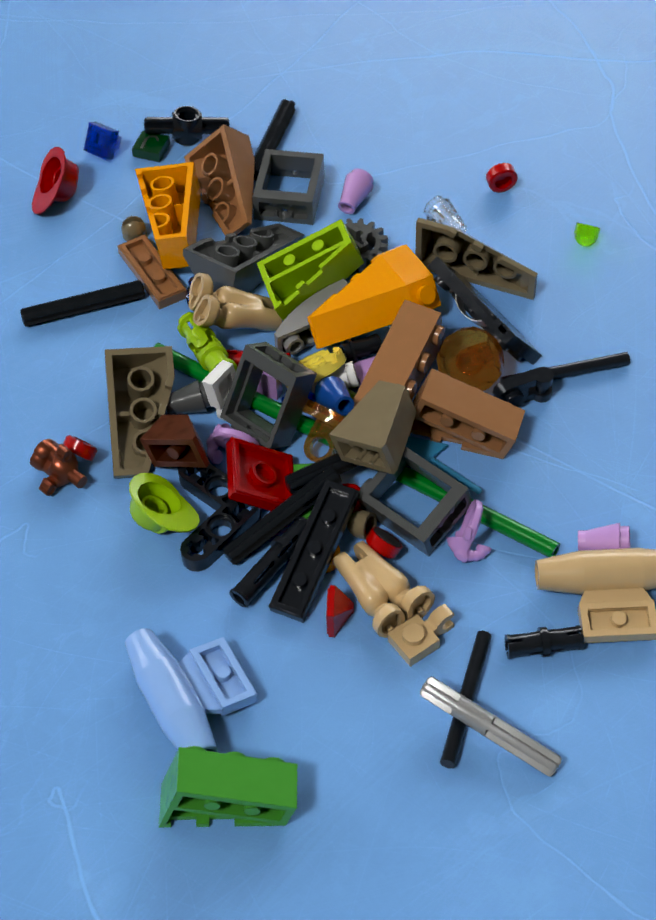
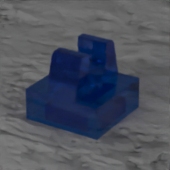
M89 122L84 151L105 160L113 159L115 150L120 148L122 137L118 135V130L98 122Z

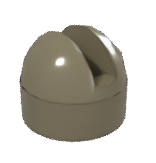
M129 216L123 221L121 230L125 241L144 234L147 235L145 223L138 216Z
M365 510L355 511L349 519L347 528L354 537L366 540V536L372 527L377 526V517L374 512Z

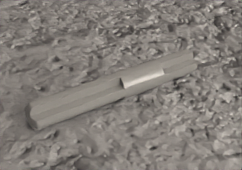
M430 676L423 684L420 691L421 697L546 776L551 777L555 774L561 764V756L435 677Z

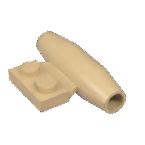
M656 549L580 550L535 561V581L538 590L582 595L577 610L584 643L656 640L654 599L646 592L647 590L656 589Z

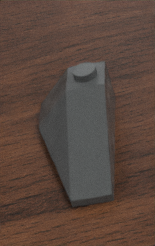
M278 223L250 229V234L246 236H237L235 233L225 234V240L214 242L211 237L201 239L184 248L183 256L194 276L197 273H205L211 276L213 292L220 287L230 286L251 293L263 281L257 262L302 240L304 234Z

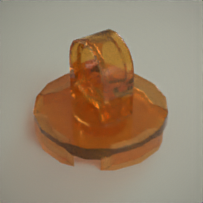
M463 327L448 335L437 354L439 372L445 373L472 387H476L481 391H485L495 384L502 375L505 363L503 350L497 339L486 330L477 327Z
M308 399L302 411L314 417L316 421L305 440L304 453L311 461L318 462L338 453L329 434L345 417ZM319 439H326L329 443L328 453L318 458L313 453V445Z

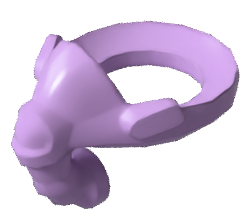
M227 423L218 424L206 441V453L208 459L213 464H220L223 454L217 449L220 446L226 448V443L231 437L259 445V442L249 434L231 429Z
M476 499L469 505L460 530L455 532V537H447L448 546L453 551L457 560L462 563L467 561L478 562L491 552L490 547L477 544L474 551L470 549L483 515V503Z

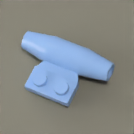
M139 629L130 634L125 641V647L137 685L161 730L177 750L179 747L199 746L206 749V751L218 752L206 714H221V716L256 703L257 693L224 637L189 649V652L179 663L151 629Z

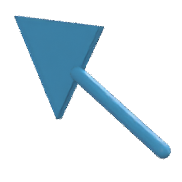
M411 436L408 437L405 447L475 493L480 494L482 492L479 486L434 458L448 448V444Z

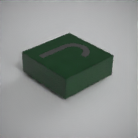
M142 131L132 147L133 157L160 162L170 145V137L163 134H146Z

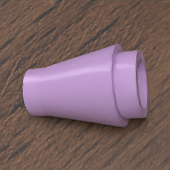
M353 169L352 172L346 175L341 199L338 203V208L342 212L353 214L360 203L373 190V177L367 171Z
M620 523L578 531V551L630 548V526H621Z

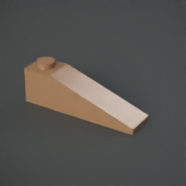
M223 124L184 156L186 163L194 162L202 194L201 199L212 209V216L223 233H235L238 235L252 224L255 159L249 136Z

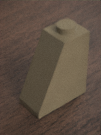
M379 380L329 434L342 461L394 475L398 470L417 413L406 386Z

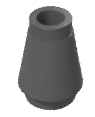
M198 379L172 392L166 409L168 415L208 412V408L211 406L203 383Z

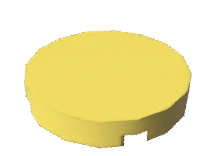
M333 347V353H330L328 349H323L298 362L317 373L314 380L315 383L332 374L345 363L346 357L341 348Z

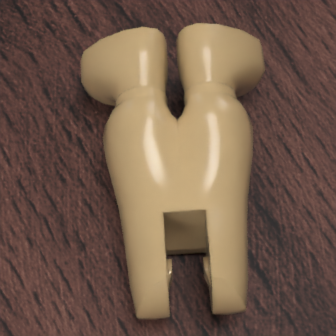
M197 273L194 276L189 291V309L194 311L193 322L196 325L202 327L217 325L221 329L255 328L265 331H277L281 325L282 319L275 311L269 297L249 293L230 286L220 287L213 292V281L209 274Z
M363 540L353 546L358 562H355L346 552H341L333 557L332 561L335 567L351 587L361 607L369 616L373 617L372 627L380 637L388 638V632L416 614L423 618L434 603V593L428 587L416 586L410 589L407 577L382 558Z

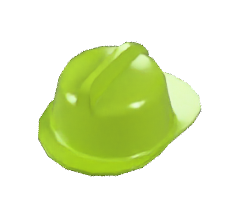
M139 473L133 476L129 483V493L131 495L130 514L139 526L157 534L166 533L168 530L180 533L190 532L197 528L200 522L199 514L168 480L153 473Z

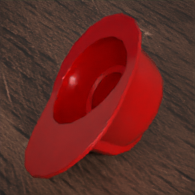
M61 147L52 148L44 158L39 181L32 200V211L34 214L45 212L53 201L65 202L71 199L76 192L79 168L65 157L64 150Z

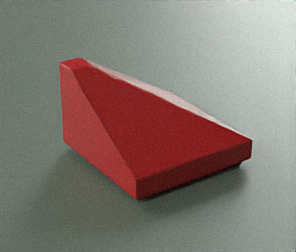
M330 585L327 592V634H329V637H335L353 614L354 602L335 585Z

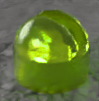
M576 223L574 230L575 240L582 246H590L598 239L601 228Z

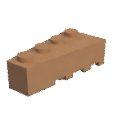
M404 300L353 399L354 407L379 380L406 386L411 395V400L413 399L417 388L443 347L445 327L442 326L441 312Z

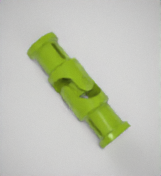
M187 312L182 315L178 321L177 330L182 337L186 338L188 347L194 352L202 368L210 373L224 360L233 363L236 372V363L228 359L227 350L216 337L210 327L196 325L193 322L194 312ZM188 322H190L194 328L191 329L188 325Z

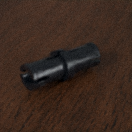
M580 625L548 630L547 627H538V630L535 632L506 634L504 636L505 650H508L506 653L508 659L541 654V657H550L552 652L582 650L584 648L583 633L579 634L582 631Z

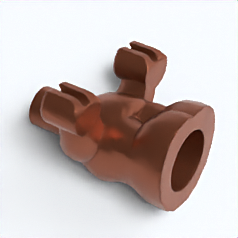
M45 439L34 449L30 458V465L49 475V477L43 478L39 490L46 496L52 495L56 488L70 482L79 489L85 486L88 479L79 472L77 458L66 446L58 444L55 440Z

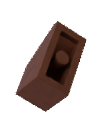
M162 415L140 439L154 467L206 468L210 464L203 444L188 415Z

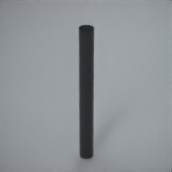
M622 352L548 368L553 371V380L629 365L630 356L628 352ZM513 375L500 377V381Z
M487 631L477 632L460 694L471 701H474L492 637ZM454 717L452 718L440 764L446 768L455 767L467 726Z

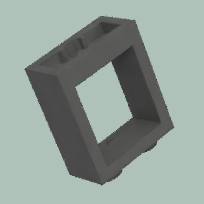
M265 149L252 196L254 220L313 225L325 177L324 154ZM270 175L310 178L307 193L267 190Z
M267 342L247 344L244 347L220 417L230 423L232 429L242 431L254 437L260 446L273 450L289 446L317 373ZM263 371L288 386L274 425L250 410Z
M407 447L404 449L398 470L394 475L378 471L373 478H369L363 483L358 499L362 510L374 512L378 522L427 556H430L472 502L469 488ZM407 466L447 492L419 528L378 501Z

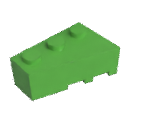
M199 746L179 747L161 784L159 828L171 827L172 820H196L197 827H209L210 819H235V826H286L297 809V764L284 762L282 759L275 757L265 759L246 757L240 752H211Z

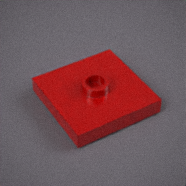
M230 438L226 443L228 499L272 511L293 495L285 485V476L294 472L293 455L238 438Z

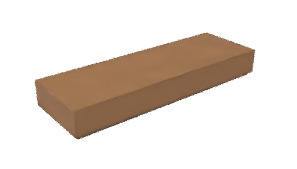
M145 234L117 245L120 256L136 278L142 282L144 289L159 309L188 298L186 288L171 269H163L158 251Z

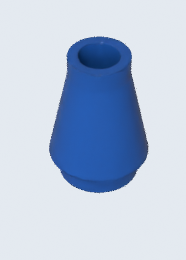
M336 376L325 377L317 383L315 399L320 406L335 411L341 416L348 415L354 408V401L350 397L347 387L341 378Z

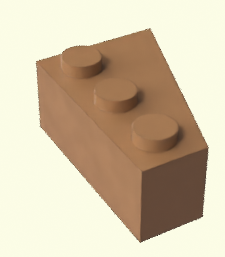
M431 369L413 400L417 413L410 434L431 437L430 441L439 443L444 440L462 444L461 450L504 459L516 442L525 410L452 378L445 373Z

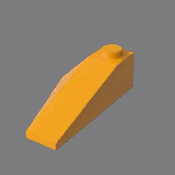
M406 244L376 255L370 261L371 264L361 273H356L350 279V283L337 294H333L307 317L316 349L391 325L404 300L430 309L441 306L433 274Z

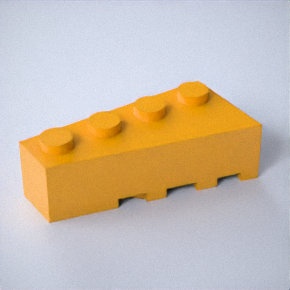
M194 162L135 169L163 269L188 267L189 265L183 256V249L196 242L201 196Z

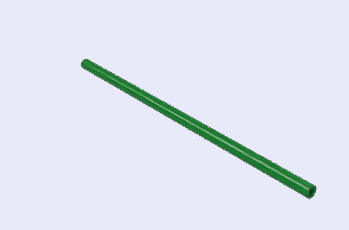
M157 343V344L154 345V347H163V346H165V345H163V344H161V343ZM172 349L174 369L196 380L199 379L200 382L206 378L209 371L203 369L199 362ZM256 391L251 407L276 420L282 404ZM302 414L296 430L336 450L329 436L333 429ZM406 467L396 479V481L438 502L447 494L445 490L409 467ZM483 505L481 524L547 557L556 556L560 548L559 542Z

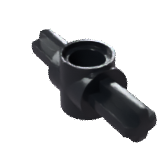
M181 106L172 112L171 117H146L144 119V132L146 134H172V139L177 143L193 145L199 139H202V134H212L223 124L230 127V123L227 117H202L198 109L191 106Z

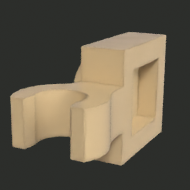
M442 604L430 614L426 621H423L416 614L388 632V642L411 667L440 648L438 636L454 627V623L450 620L454 617V613L446 604Z

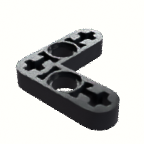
M209 464L206 468L178 467L180 485L216 510L181 544L180 552L183 565L191 571L199 572L210 567L224 554L223 548L261 518V508L228 499V492L222 496H214L210 493L213 488L218 486L228 489L227 474L212 464ZM221 525L231 529L224 536H216L212 533L214 528Z

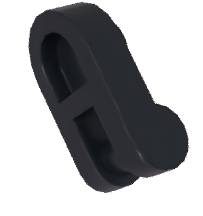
M538 367L510 376L497 383L492 391L493 396L517 407L532 400L541 403L547 402L552 395L551 385L553 384L554 373L548 367Z

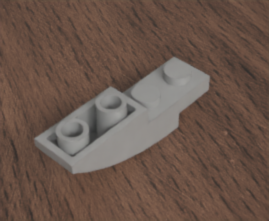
M343 278L328 285L296 307L274 333L275 348L285 353L291 352V355H294L314 346L315 342L307 317L333 294L341 291L348 284L347 281Z

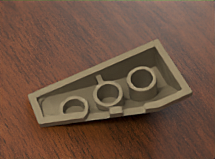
M422 218L417 219L415 255L430 272L435 273L428 265L437 256L470 283L531 300L534 299L538 273L458 228Z
M172 346L105 350V371L114 479L131 478L139 473L150 472L152 462L140 439L166 413L175 379Z

